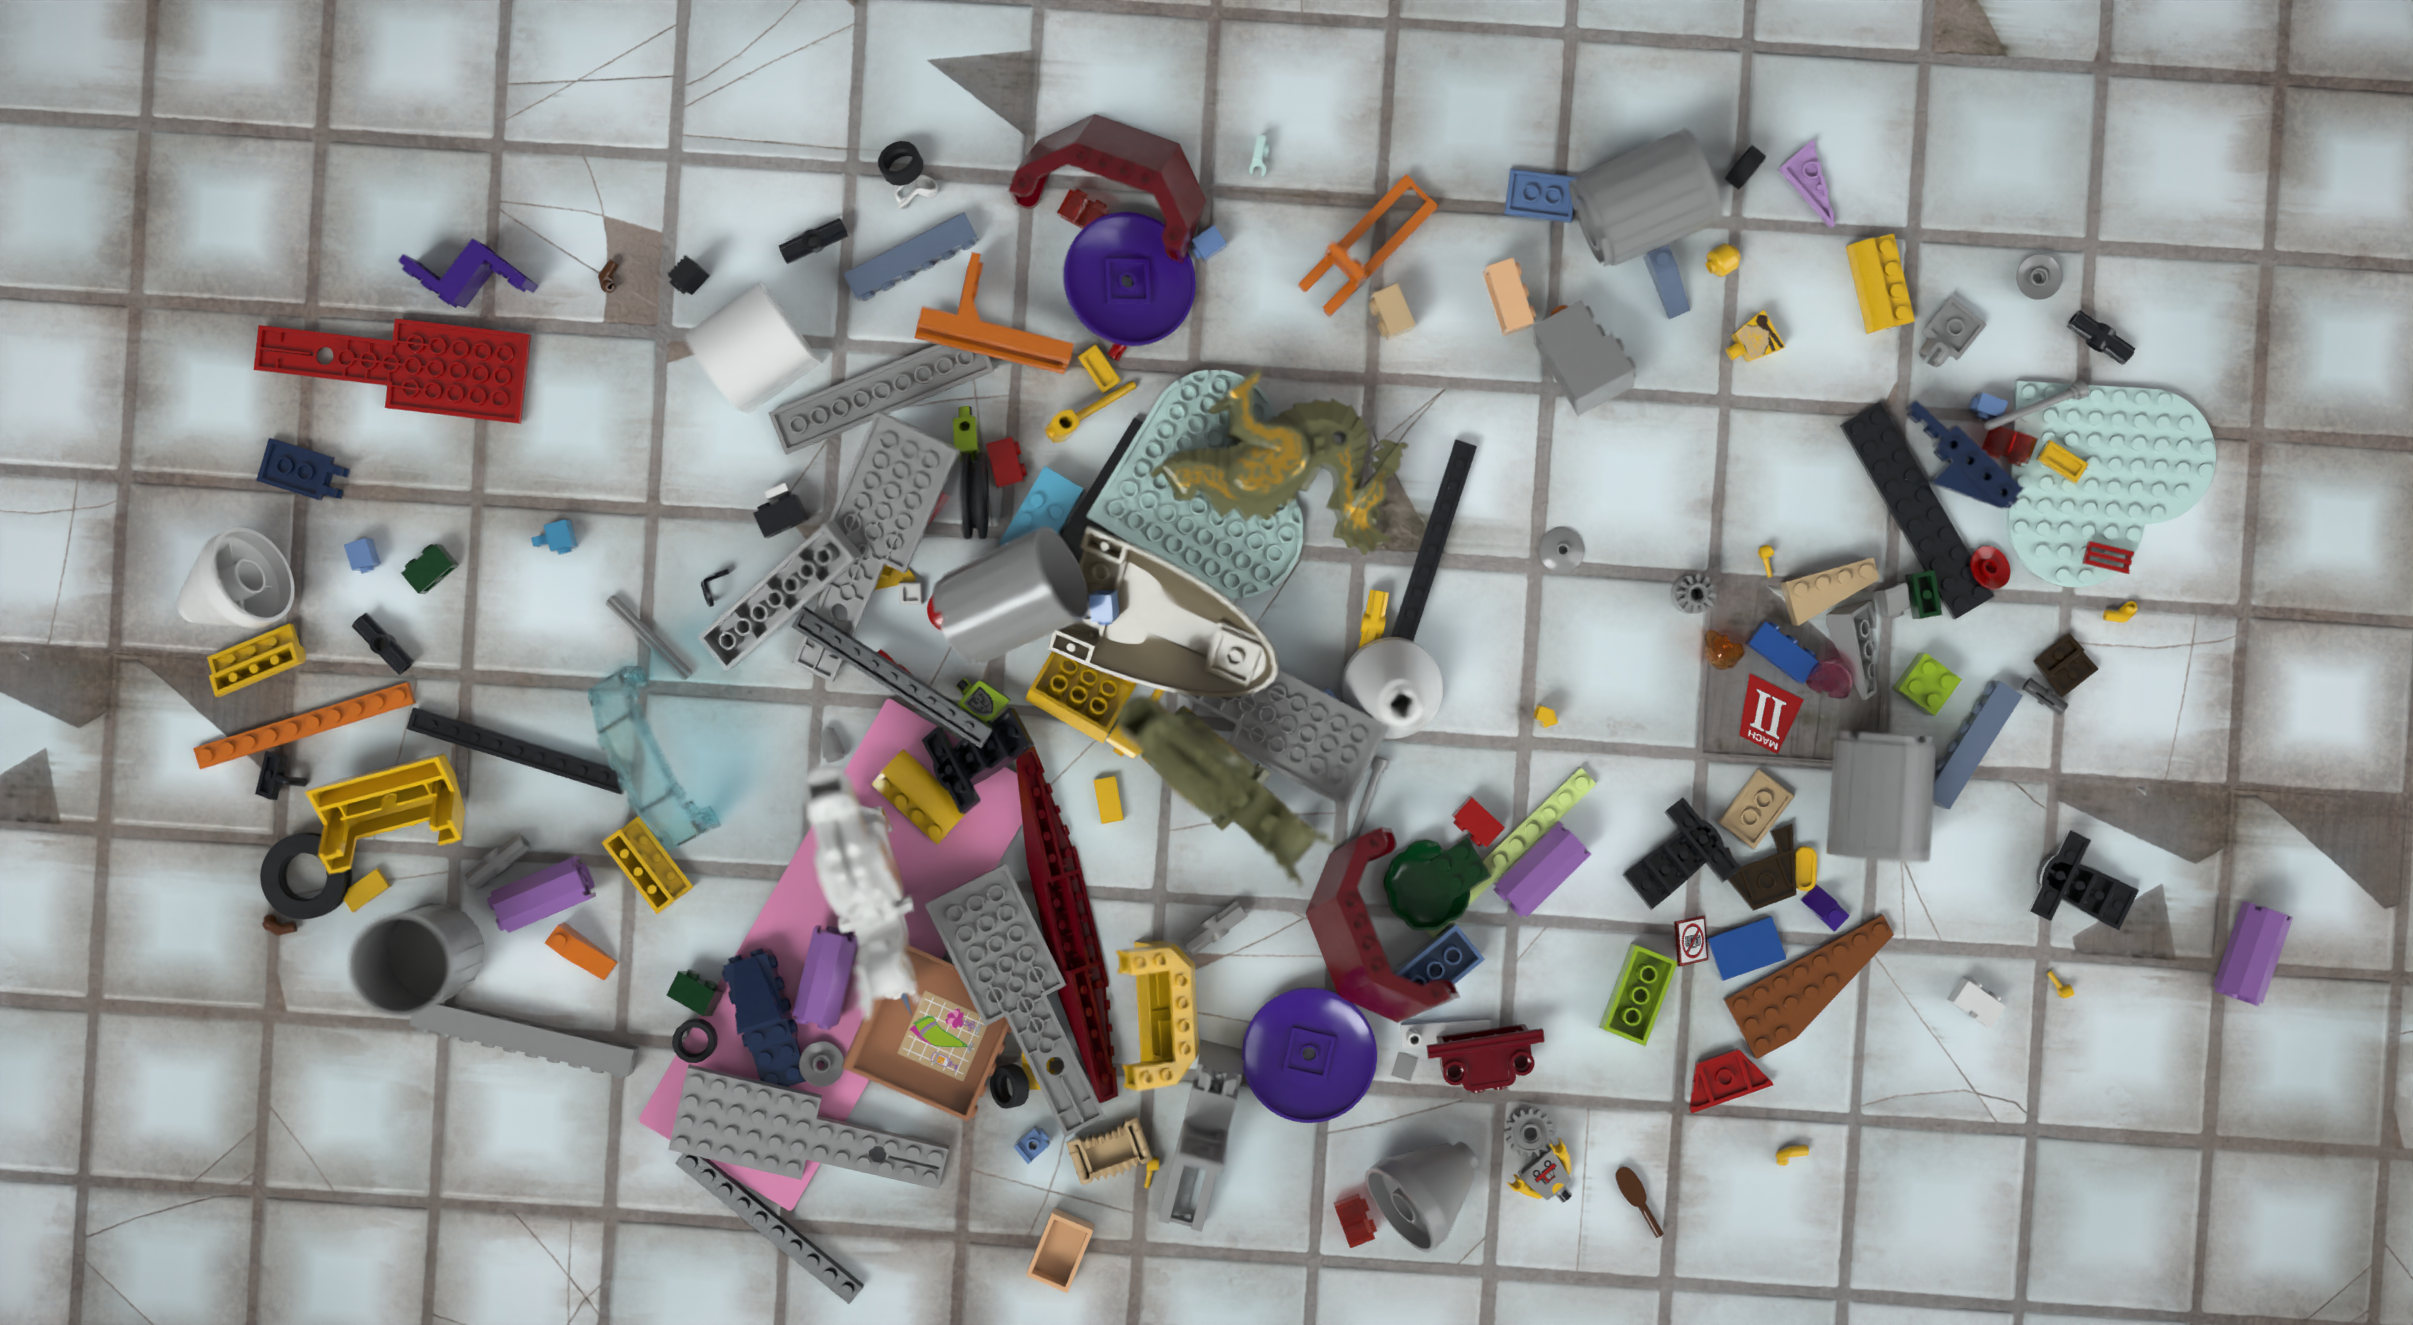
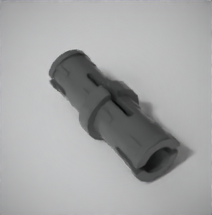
M2029 678L2022 687V690L2038 699L2037 702L2039 704H2045L2058 715H2061L2068 707V703L2054 695L2050 688H2044L2032 678Z

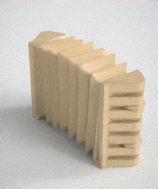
M1138 1117L1126 1118L1124 1126L1119 1123L1118 1129L1113 1126L1112 1132L1107 1129L1106 1134H1103L1101 1131L1098 1136L1093 1133L1092 1137L1088 1134L1086 1139L1078 1135L1066 1142L1081 1185L1091 1183L1094 1177L1099 1181L1101 1175L1107 1180L1109 1173L1115 1178L1117 1171L1123 1175L1125 1169L1131 1170V1165L1137 1167L1138 1161L1144 1164L1153 1160Z

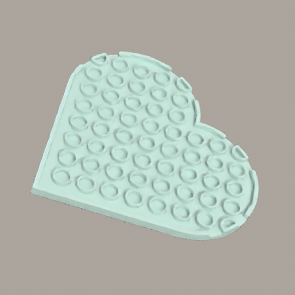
M1202 370L1180 378L1161 394L1086 517L1122 540L1143 548L1198 577L1227 598L1252 597L1280 583L1292 570L1299 557L1303 544V518L1296 500L1294 499L1285 507L1282 504L1277 507L1279 512L1267 521L1264 518L1259 521L1254 515L1245 522L1235 509L1221 518L1200 491L1196 493L1191 501L1175 500L1173 495L1176 493L1163 473L1154 479L1149 474L1165 460L1184 450L1193 451L1195 448L1216 450L1218 447L1227 449L1230 446L1238 445L1237 442L1227 438L1230 422L1228 412L1225 410L1212 415L1208 410L1246 378L1226 370ZM1255 384L1252 397V408L1255 418L1261 422H1268L1278 417L1270 403V399Z
M2015 381L2013 411L2066 391L2071 384ZM2087 385L2089 390L2088 397L2080 400L2070 398L2012 421L2009 475L2024 489L2017 495L2019 500L2012 507H2007L2006 527L2010 544L2013 545L2018 555L2017 558L2025 568L2040 577L2041 580L2061 587H2087L2099 584L2119 572L2082 564L2088 541L2133 551L2135 554L2141 542L2144 524H2155L2172 520L2186 513L2199 502L2213 478L2216 464V447L2207 421L2186 399L2159 389ZM2048 440H2052L2089 464L2077 483H2072L2036 460ZM2097 548L2091 549V551L2107 554L2125 559L2126 556ZM2090 556L2089 560L2113 566H2118L2122 568L2124 565L2122 563L2097 558L2093 556Z

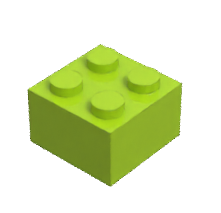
M1918 652L1892 689L1925 714L1936 716L1962 679L1927 653Z

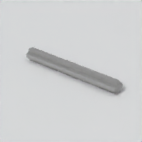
M611 596L607 600L606 605L681 679L686 680L691 676L692 670L617 596Z

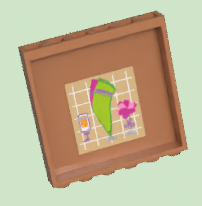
M908 945L906 953L910 964L913 966L917 985L914 986L916 989L915 994L922 1002L917 1003L909 993H906L911 1010L910 1014L901 998L896 1000L886 997L874 998L871 1016L868 1019L863 1017L841 1067L968 1122L970 1118H974L978 1110L976 1102L979 1096L983 1097L987 1089L986 1079L988 1075H993L997 1065L994 1063L997 1054H1002L1006 1044L1003 1040L1006 1033L1010 1034L1012 1029L1006 1017L984 1026L955 965Z

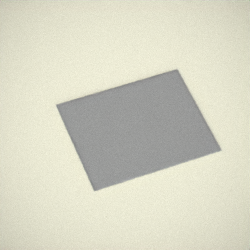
M1399 1052L1391 1075L1411 1081L1418 1058Z

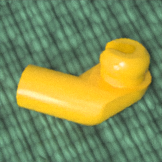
M2128 601L2117 611L2105 609L2103 620L2125 623L2136 614L2138 606L2134 601Z
M1805 1144L1794 1145L1777 1151L1775 1155L1777 1158L1776 1163L1778 1165H1787L1789 1163L1788 1158L1807 1156L1809 1154L1808 1146Z

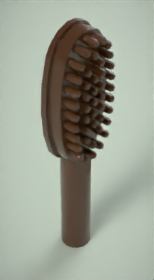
M1620 1167L1616 1171L1615 1178L1621 1193L1631 1205L1639 1208L1655 1237H1661L1664 1233L1646 1204L1647 1195L1641 1181L1630 1168Z

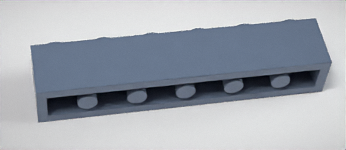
M964 212L844 273V276L856 299L867 301L875 297V292L881 289L887 291L895 286V282L901 279L907 281L913 278L915 272L921 269L923 271L931 269L936 265V261L942 258L944 261L956 255V251L962 248L965 251L976 245L975 242L979 239Z
M1993 680L1992 683L1989 682L1986 685L1981 701H1977L1973 705L1970 718L1960 725L1959 735L1956 739L1950 741L1946 748L1948 752L1944 758H1940L1935 764L1933 802L1944 809L1950 810L2023 696L2001 681Z

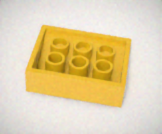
M1052 651L1031 685L1025 700L1103 744L1118 719L1122 706L1128 701L1137 683L1096 670Z

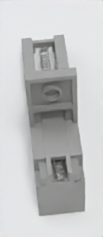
M1206 1040L1201 1041L1197 1069L1159 1213V1222L1190 1226L1192 1230L1202 1232L1217 1172L1222 1173L1224 1167L1228 1131L1243 1073L1244 1060H1242V1049ZM1184 1165L1195 1169L1197 1174L1199 1173V1167L1206 1170L1195 1214H1192L1190 1219L1183 1213H1179V1216L1178 1213L1177 1216L1173 1215V1206ZM1196 1173L1187 1175L1188 1178L1186 1180L1188 1182H1186V1186L1188 1185L1187 1183L1191 1182L1196 1184L1193 1180L1198 1177ZM1190 1191V1192H1185V1193H1183V1197H1185V1198L1191 1197L1192 1195H1190V1196H1185L1184 1194H1188V1193H1192V1192ZM1192 1197L1189 1200H1181L1183 1204H1180V1208H1188L1189 1210V1206L1186 1204L1191 1203Z

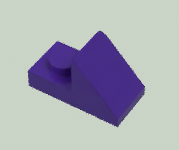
M1817 884L1801 898V901L1833 932L1850 917L1837 904L1838 902Z

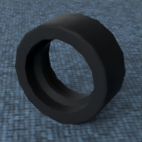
M899 141L888 145L881 152L878 158V167L887 182L892 185L903 186L915 181L920 176L923 170V159L915 145L910 142ZM900 157H912L910 163L905 168L897 171L889 170L892 163Z
M1750 146L1726 175L1725 180L1739 190L1762 164L1766 155L1755 146Z
M694 1018L685 1021L676 1029L672 1045L674 1052L680 1059L688 1063H698L704 1061L714 1052L717 1047L718 1036L711 1023L704 1019ZM693 1027L702 1029L708 1037L706 1049L698 1054L686 1051L682 1044L683 1034Z
M1008 1064L995 1068L990 1078V1091L996 1104L1001 1108L1009 1109L1025 1104L1028 1099L1029 1081L1026 1073L1019 1065ZM1007 1077L1012 1085V1096L1007 1087Z

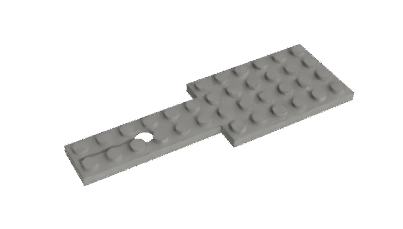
M880 410L875 411L828 521L834 520L863 556L823 590L814 613L832 624L835 622L836 627L854 637L885 564L903 573L907 572L960 449ZM835 604H842L847 608L848 615L845 620L840 621L834 618L832 607ZM804 635L792 663L833 682L843 660Z
M1278 669L1276 677L1270 684L1255 693L1214 698L1180 694L1237 724L1228 743L1238 751L1345 808H1348L1388 730L1387 725Z
M1007 863L925 903L984 1026L1006 1017L1064 1136L1067 1137L1106 1117L1046 996L1066 986V983ZM1052 1057H1059L1063 1060V1070L1058 1074H1052L1047 1071V1061Z
M689 1064L668 1150L800 1180L802 1179L806 1160L938 1189L949 1145L819 1116L821 1094ZM875 1146H881L887 1155L883 1160L876 1161L870 1157L869 1151Z

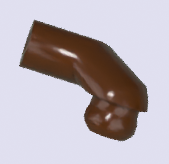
M610 259L598 275L600 287L605 293H612L616 288L613 273L619 265Z
M272 914L266 915L263 918L264 922H262L264 929L277 936L297 932L295 921L280 924Z

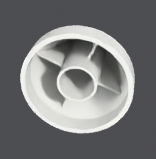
M244 527L230 528L212 537L202 548L180 590L177 599V609L185 620L192 623L242 628L265 627L285 616L290 610L295 593L293 576L286 559L268 538L252 529Z
M1384 637L1365 644L1353 654L1342 675L1341 693L1344 703L1388 726L1384 738L1396 739L1407 737L1420 731L1433 719L1442 701L1443 680L1436 662L1419 644L1405 638ZM1398 692L1405 694L1400 700L1391 702Z

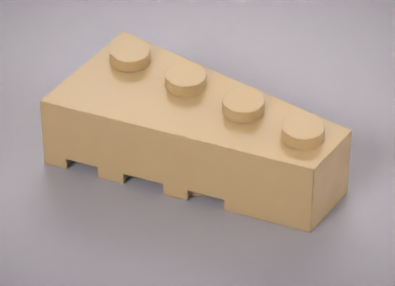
M1866 558L1780 582L1792 626L1804 623L1879 580L1874 558Z

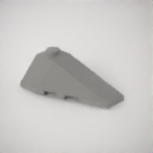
M1872 600L1837 607L1826 614V625L1829 628L1830 637L1862 700H1867L1877 692V665L1872 660L1874 650H1876V642H1872V629H1876Z

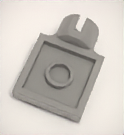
M1951 296L1923 329L1922 333L1926 335L1927 341L1920 348L1919 355L1923 360L1927 356L1931 357L1927 363L1933 367L1943 365L1949 356L1958 360L1987 324Z

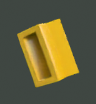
M1541 705L1536 706L1533 718L1540 721L1541 727L1546 728L1558 724L1554 710Z

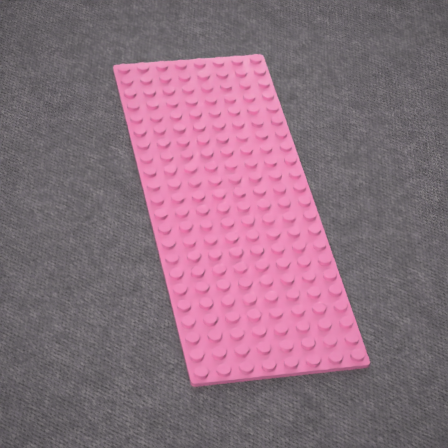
M887 699L844 773L850 777L856 798L861 806L868 808L883 807L893 826V831L888 832V836L902 878V897L911 895L913 901V911L904 914L909 931L908 945L942 959L947 949L925 903L997 867L1022 825L1018 776L1013 770L1004 767L994 775L974 785L981 801L968 811L937 845L871 785L888 763L903 749L936 778L933 761L922 739L938 726L895 700ZM944 730L954 748L961 740ZM813 825L735 955H742V958L750 956L751 951L763 948L764 951L771 949L772 954H775L777 958V970L779 976L783 978L785 989L783 990L785 996L790 1000V1012L792 1019L795 1020L796 1017L792 1014L813 929L816 925H822L821 930H826L827 926L839 928L838 918L840 916L830 906L817 874L814 859L818 844ZM851 930V932H853L852 937H854L856 935L855 931ZM857 953L839 1024L831 1026V1030L818 1028L816 1023H797L798 1032L796 1038L801 1054L809 1045L825 1041L835 1045L845 1059L865 1014L864 1008H858L861 993L856 988L859 975L854 970V967L858 966ZM723 977L718 983V989L724 993L713 1015H700L698 1019H704L711 1023L715 1028L718 1036L717 1047L708 1058L698 1063L685 1062L676 1054L639 1117L640 1123L671 1140L689 1064L760 1080L752 1052H749L748 1047L744 1046L742 1034H737L736 1006L729 999L728 992L731 990L728 982L725 983ZM693 1027L686 1037L683 1047L690 1053H701L708 1045V1037L702 1029ZM821 1061L817 1062V1068L823 1069V1063ZM844 1069L841 1077L835 1083L826 1087H817L807 1081L789 1087L821 1094L822 1099L818 1115L846 1121L870 1080ZM711 1160L729 1176L789 1211L793 1210L820 1165L819 1162L806 1160L802 1179L800 1180Z

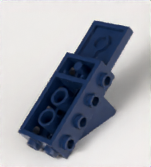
M1917 400L1911 402L1905 408L1909 411L1906 415L1914 423L1920 422L1925 427L1923 431L1931 439H1938L1932 445L1935 449L1933 451L1934 455L1942 462L1948 461L1929 480L1932 485L1999 509L2010 508L2019 500L2017 495L2024 488L1957 425L1951 426L1947 430Z
M763 948L751 951L750 956L742 958V955L728 958L729 962L723 965L722 976L725 983L728 982L731 990L728 992L729 999L736 1006V1031L738 1035L742 1034L744 1046L748 1047L749 1052H752L760 1081L786 1087L805 1082L806 1080L803 1078L799 1068L801 1051L796 1038L798 1026L795 1019H792L791 1003L783 990L785 989V984L782 976H779L777 970L778 961L775 954H772L771 949L764 951Z

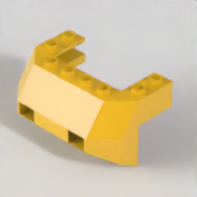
M445 753L430 755L346 777L305 792L324 825L318 856L329 874L351 869L357 839L372 837L376 834L391 832L429 821V827L432 832L439 831V846L462 839L465 808L456 774Z
M1166 941L1134 942V948L1116 950V955H1119L1117 973H1128L1130 976L1136 975L1140 1062L1122 1065V1068L1125 1070V1083H1123V1087L1139 1091L1177 1085L1199 1054L1195 963L1175 943Z

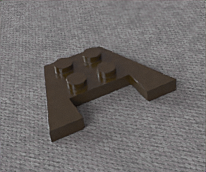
M1792 824L1770 832L1778 851L1777 854L1744 865L1727 879L1752 911L1797 895ZM1729 847L1725 848L1732 856Z

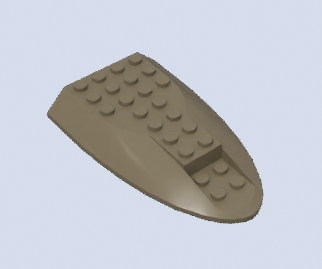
M1090 526L1087 527L1080 547L1084 551L1079 566L1087 585L1088 594L1090 595L1095 590H1117L1119 617L1112 624L1099 625V622H1091L1089 608L1086 619L1052 633L1048 650L1131 682L1186 695L1213 698L1242 696L1258 692L1274 680L1278 673L1275 650L1262 630L1242 609L1222 593L1175 564L1129 542Z

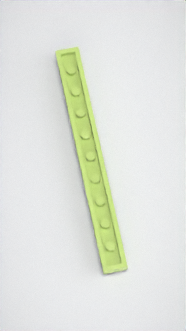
M1581 767L1482 860L1492 876L1470 890L1469 904L1596 785ZM1450 922L1437 930L1426 931L1434 939Z

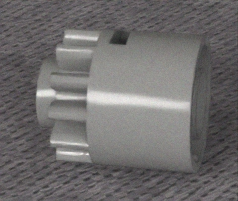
M1699 574L1683 576L1671 588V601L1677 610L1686 614L1705 612L1710 606H1713L1712 602L1716 597L1714 593L1715 585L1711 584L1709 578ZM1692 589H1695L1697 593L1695 600L1691 597Z

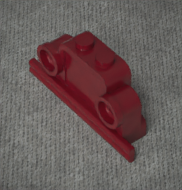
M1525 1024L1437 1036L1436 1044L1426 1045L1428 1059L1440 1058L1443 1078L1450 1085L1462 1084L1466 1090L1472 1093H1482L1485 1091L1484 1089L1491 1088L1503 1090L1515 1082L1516 1075L1524 1076L1533 1070L1535 1062L1531 1053V1044L1544 1042V1032L1542 1028L1529 1030Z

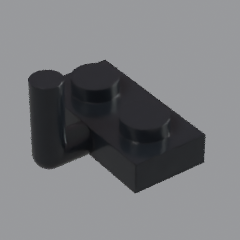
M265 751L255 794L270 800H277L281 784L305 787L307 779L283 775L288 756L273 751Z

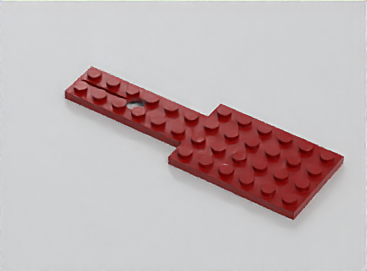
M395 318L392 341L258 325L254 370L387 386L385 408L521 424L531 335ZM324 347L330 348L333 352V360L326 365L321 364L317 359L318 351Z

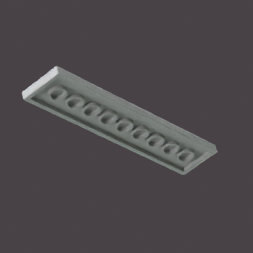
M937 344L768 413L784 453L788 455L872 421L876 410L890 414L994 372V368L989 356Z

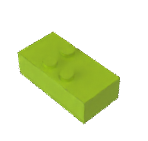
M1631 944L1599 1028L1646 1046L1678 961Z

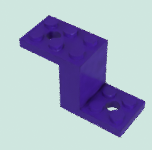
M473 238L442 279L419 261L405 254H402L398 260L404 266L402 268L404 272L411 277L421 280V285L439 294L438 298L455 308L457 306L466 308L493 271L506 279L509 277L507 282L523 292L528 290L534 293L538 288V285L485 244Z

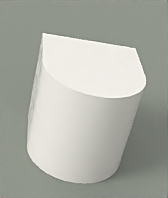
M761 282L751 287L684 335L692 352L715 385L735 408L748 415L821 364V361L775 295Z

